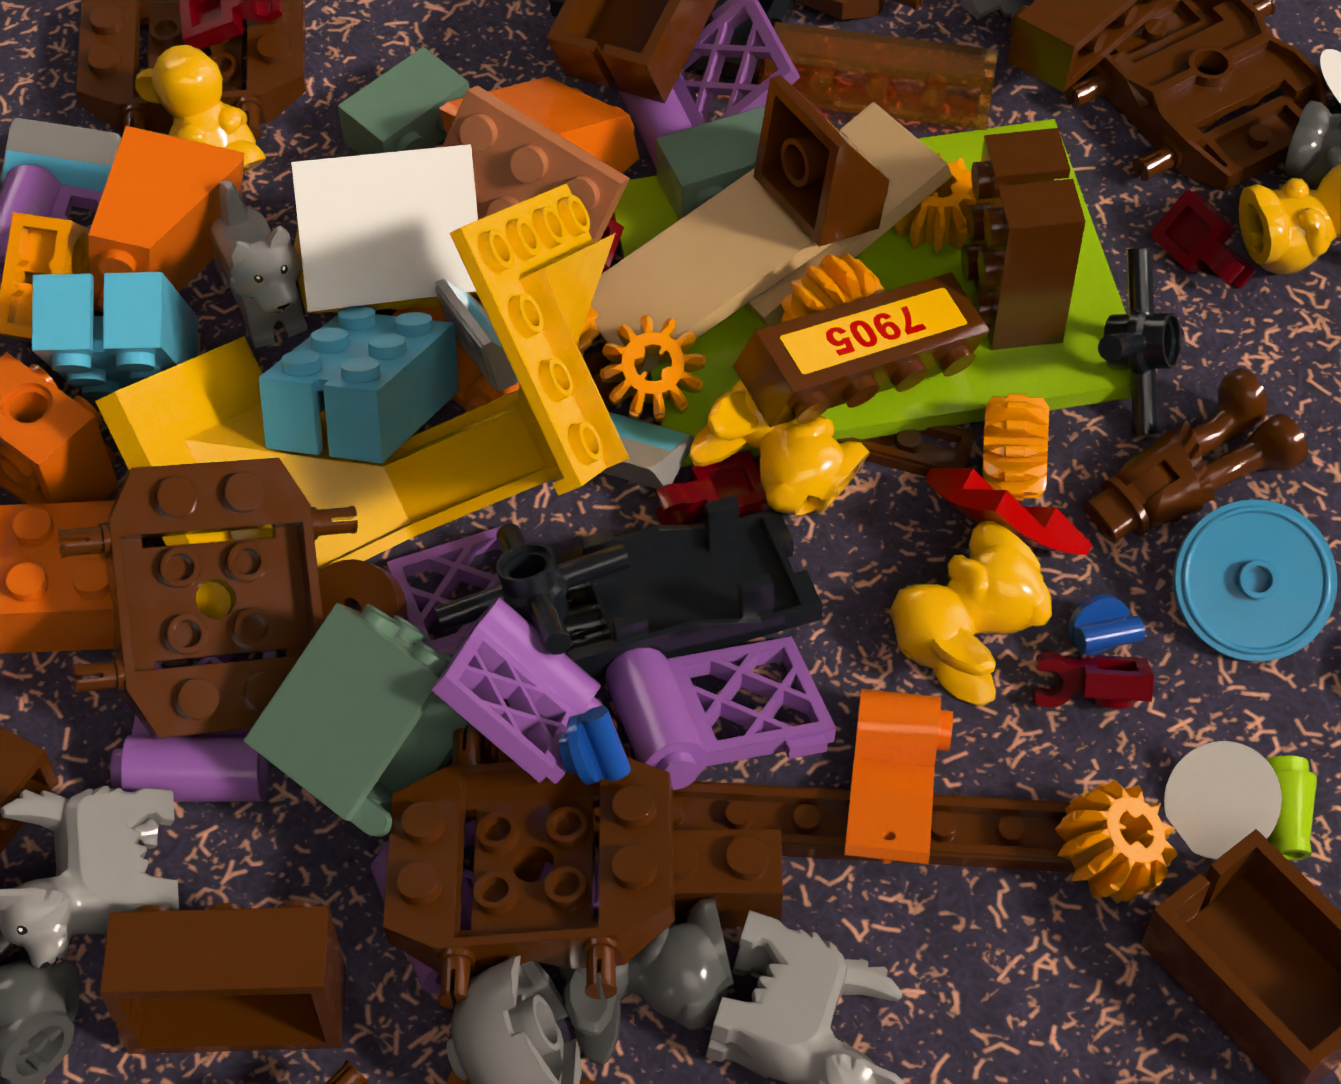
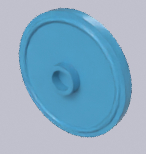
M1241 500L1221 506L1208 513L1187 533L1179 547L1174 562L1173 591L1176 605L1185 624L1208 648L1236 660L1248 662L1271 661L1299 651L1309 644L1323 629L1331 615L1336 600L1337 570L1333 554L1324 536L1301 513L1273 501Z

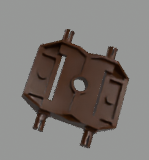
M84 0L81 2L76 92L82 108L120 132H124L125 126L152 132L168 131L171 129L173 116L166 111L162 104L149 102L142 97H138L135 79L139 73L140 26L149 25L147 69L154 68L157 58L168 48L187 45L182 37L179 0ZM281 0L283 15L276 20L269 22L247 20L246 90H243L244 34L201 50L218 64L223 77L220 101L240 108L247 114V125L256 141L261 138L260 124H267L273 121L306 92L305 0Z
M1171 0L1091 69L1092 74L1090 77L1068 88L1065 91V96L1068 103H1072V107L1075 109L1095 98L1107 96L1157 149L1134 159L1133 168L1137 177L1141 175V181L1145 182L1167 169H1176L1185 176L1221 191H1226L1286 161L1289 145L1303 109L1311 100L1320 102L1326 107L1325 91L1329 90V87L1321 69L1318 70L1297 48L1271 35L1263 18L1275 13L1276 5L1274 0ZM1200 67L1209 71L1218 70L1222 74L1207 75L1200 72L1197 68ZM1281 87L1287 92L1204 134L1198 129L1214 125L1218 118L1243 106L1257 104L1263 96Z
M280 458L131 468L105 523H100L98 527L61 528L58 531L59 543L86 541L61 544L59 547L61 558L101 554V558L106 559L107 576L114 608L116 658H113L111 662L72 664V678L100 676V678L75 680L73 682L75 694L85 691L115 689V693L121 695L155 740L252 729L324 622L315 540L321 535L356 534L358 520L332 522L353 519L357 516L355 507L319 510L316 507H311V504ZM261 528H272L273 537L142 547V538ZM214 582L226 588L231 597V607L227 615L221 618H210L199 610L196 603V593L200 585ZM285 650L286 657L155 670V662Z
M612 719L615 729L617 730V722L614 719ZM467 727L466 740L463 728L455 730L453 733L452 764L392 794V827L389 834L383 929L388 941L441 974L439 1004L447 1009L455 1008V998L459 1004L468 997L467 991L470 987V976H477L488 968L521 955L520 965L529 961H536L569 969L586 968V995L594 999H601V982L605 999L613 997L617 993L616 966L628 963L675 921L673 787L670 772L627 757L631 771L627 776L616 781L603 779L597 783L586 785L577 773L569 774L566 771L565 775L556 784L547 777L539 783L514 761L480 764L481 732L475 728ZM600 807L599 920L594 921L595 808ZM476 817L471 930H460L465 819ZM545 861L553 865L548 876L539 881L527 882L518 878V873L521 869L531 862Z

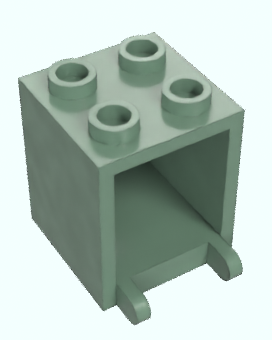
M336 603L243 741L342 819L351 821L367 835L382 837L392 827V794L444 768L453 756L454 731L463 728L466 736L467 727L472 728V725L432 691L435 683L454 655L446 651L441 655L424 644L428 636L398 615H394L391 618L370 604H366L362 612Z

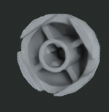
M521 955L492 966L471 979L470 987L467 991L468 997L459 1004L456 1002L451 1019L452 1038L447 1041L449 1062L455 1074L461 1080L469 1079L471 1084L580 1083L582 1071L577 1038L566 1043L563 1042L557 1021L568 1016L565 1004L552 979L538 962L529 961L520 965Z

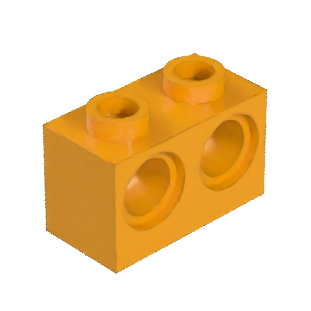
M13 212L0 289V335L32 343L33 275L88 274L89 228L71 220Z

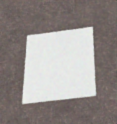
M471 144L291 162L307 312L437 296L435 282L443 278L466 293L476 292L449 234L460 227L478 220Z

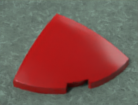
M930 468L925 477L931 488L962 514L978 524L982 521H994L1010 530L1028 546L1058 553L1087 555L1092 547L1091 542L1056 507L1022 506L1007 490H994L973 468Z

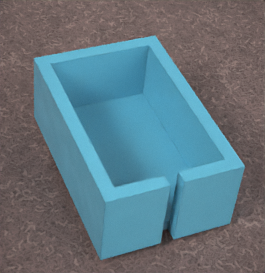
M162 272L104 273L103 316H93L94 276L91 273L33 275L32 351L46 362L52 370L61 375L67 383L76 389H82V396L103 398L118 391L119 388L127 387L198 356V316Z
M353 306L340 310L338 315L320 329L312 332L309 338L291 352L283 355L279 362L259 377L265 448L318 455L323 451L320 412L325 409L329 457L383 463L459 391L455 323L432 320L431 315L422 312H409L398 316L375 314V310L367 306Z

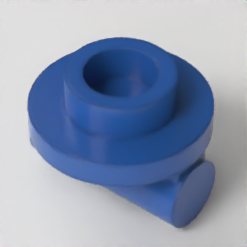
M1099 594L1086 599L1075 609L1069 621L1068 636L1072 645L1081 654L1095 655L1113 647L1142 642L1145 638V628L1140 617L1130 616L1126 605L1117 597L1109 594Z
M594 707L585 713L569 717L567 732L559 735L561 758L569 774L577 773L582 782L589 785L603 779L616 781L630 773L631 766L607 707Z

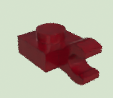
M179 0L183 41L187 45L200 50L244 34L242 20L269 22L283 15L281 0Z
M1186 189L1149 233L1188 272L1196 274L1207 264L1226 284L1230 285L1233 282L1240 289L1257 272L1247 260L1225 244L1236 229L1201 196L1189 189Z
M750 450L733 454L723 461L704 467L691 465L690 482L668 484L657 489L656 496L661 507L655 509V516L659 525H689L696 518L705 514L704 503L733 495L736 496L739 503V518L769 510L771 507L767 503V496L761 484L760 471Z
M1053 652L1036 655L1037 670L1054 671L1061 676L1059 684L1054 688H1034L1033 698L1037 705L1047 708L1059 707L1078 692H1083L1084 698H1094V703L1099 706L1113 709L1131 708L1134 705V701L1152 702L1154 675L1147 658L1081 654L1080 659H1071Z

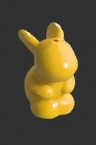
M190 45L168 48L157 58L154 68L142 70L136 75L135 79L136 91L144 100L162 104L166 111L173 116V125L168 135L243 152V174L261 165L266 160L264 152L256 145V139L247 125V114L240 108L220 101L223 77L218 64L200 49Z
M1341 164L1329 171L1316 190H1310L1309 185L1299 178L1289 179L1282 185L1280 190H1272L1259 184L1243 188L1239 202L1241 233L1250 257L1257 264L1261 265L1263 269L1277 275L1297 273L1314 263L1320 255L1328 250L1333 240L1341 237Z
M739 380L731 391L726 392L714 402L708 414V424L696 435L690 447L689 457L695 466L704 467L723 461L746 445L759 450L760 480L767 496L768 505L779 513L804 515L815 511L821 515L847 487L870 452L861 442L847 441L839 444L832 438L834 435L833 421L821 415L804 424H798L796 420L769 427L743 382Z
M982 521L973 529L969 542V559L964 555H954L949 561L948 573L951 580L947 586L913 584L900 589L889 611L900 651L919 665L933 668L940 685L956 699L974 706H984L994 701L996 696V688L991 675L995 670L996 662L990 650L974 635L1012 634L1031 626H1044L1052 616L1051 595L1044 583L1040 563L1036 556L1018 536L994 521Z

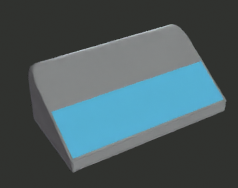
M14 118L9 129L0 183L3 186L7 172L13 167L33 164L49 170L63 185L103 192L121 137L115 132Z
M444 278L435 282V290L446 322L455 323L456 339L494 389L497 388L500 392L519 383L482 302Z
M609 412L630 459L608 467L601 473L655 489L672 484L690 450L694 437L688 433Z

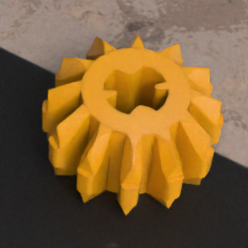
M963 157L952 163L946 162L952 177L893 225L896 236H909L913 250L926 242L932 244L936 254L939 253L946 243L961 251L962 246L967 238H969L966 225V208L969 204H975L976 199L972 188L971 170H966Z
M829 253L823 257L818 266L814 267L808 264L806 274L801 279L791 281L794 290L785 296L780 303L785 310L781 322L883 293L886 290L880 284L879 278L861 260L853 258L849 253L838 257Z
M642 315L640 317V335L637 336L626 324H621L617 328V334L626 347L614 343H606L603 347V356L617 364L606 366L600 370L601 381L607 383L621 382L609 394V400L614 405L622 403L629 396L634 397L629 410L631 418L638 419L643 412L644 404L648 403L653 404V417L655 421H664L665 401L669 400L673 407L681 413L688 409L689 403L680 389L691 393L701 392L703 381L688 372L704 368L706 363L705 356L698 353L685 354L696 343V336L690 331L674 340L672 338L676 328V320L674 318L668 317L664 321L660 333L653 332L651 316ZM658 356L659 365L665 361L668 363L669 367L662 369L661 380L648 381L646 371L641 375L637 373L636 370L644 367L645 357Z
M1008 394V397L992 396L986 405L983 479L994 490H1007L1017 501H1024V498H1040L1046 490L1049 406L1044 398L1027 397V394Z
M1116 780L1110 783H1102L1090 792L1086 790L1073 798L1070 805L1065 808L1067 816L1063 817L1061 823L1055 828L1059 836L1066 842L1057 856L1071 860L1075 867L1071 881L1087 880L1093 899L1110 896L1116 903L1131 901L1143 893L1158 887L1163 882V879L1169 876L1167 867L1178 855L1176 850L1166 841L1175 827L1162 823L1157 815L1161 802L1147 804L1144 802L1140 785L1123 788Z

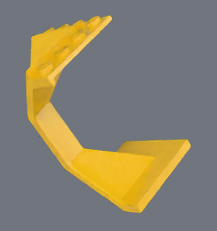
M567 183L450 232L449 234L519 381V389L424 431L413 434L383 463L329 457L325 409L320 412L323 451L321 453L313 455L266 449L259 377L263 373L245 336L124 387L95 402L129 470L138 467L280 458L311 504V507H316L319 510L354 506L357 516L353 519L332 521L358 520L356 534L321 535L315 540L318 572L328 565L342 560L354 559L365 561L410 538L545 482L556 480L552 484L558 496L583 486L606 468L630 459L577 346L616 233L594 243L589 233L590 218L581 200L571 194ZM272 528L162 536L166 546L271 538L273 537ZM208 582L200 585L196 593V603L204 615L210 618H221L227 615L231 607V597L224 586Z

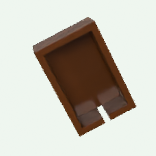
M566 0L546 39L566 76L608 88L611 87L615 80L619 90L665 104L718 0Z
M1059 128L984 135L981 162H973L971 180L976 203L969 204L966 208V225L970 245H963L961 248V266L965 281H974L976 291L973 292L972 304L990 330L987 335L991 350L1063 343L1086 221L1074 180H1054L1069 178L1070 166Z
M1255 829L1210 865L1206 877L1199 873L1154 908L1141 945L1274 1084H1316L1341 1063V912Z
M288 901L280 904L277 908H244L232 903H216L206 907L205 910H171L160 905H144L137 907L133 912H109L100 994L112 1020L117 1021L116 1028L129 1054L342 1048L346 966L329 906H316L305 901Z

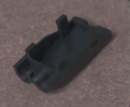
M733 495L704 503L705 524L656 525L614 537L611 529L581 538V547L556 553V562L561 564L623 543L630 561V568L568 589L566 597L569 610L563 622L571 637V646L565 654L591 677H605L607 667L615 658L626 651L636 648L650 647L659 650L668 659L721 649L821 620L822 603L807 570L794 573L787 558L793 556V539L782 514L774 509H769L739 518V503L736 496Z

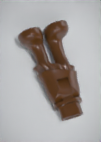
M1236 368L1227 373L1221 380L1217 389L1218 408L1210 417L1194 428L1184 420L1176 423L1172 431L1164 430L1156 441L1125 463L1115 476L1103 482V492L1086 501L1085 510L1091 520L1111 542L1118 541L1130 532L1137 536H1142L1148 532L1149 527L1153 528L1174 521L1181 516L1199 513L1202 511L1204 504L1215 499L1214 491L1258 470L1283 471L1296 468L1306 461L1308 456L1307 443L1302 431L1291 418L1284 414L1278 413L1264 421L1268 411V400L1264 388L1250 371ZM1254 431L1247 440L1207 464L1203 460V455L1217 447Z

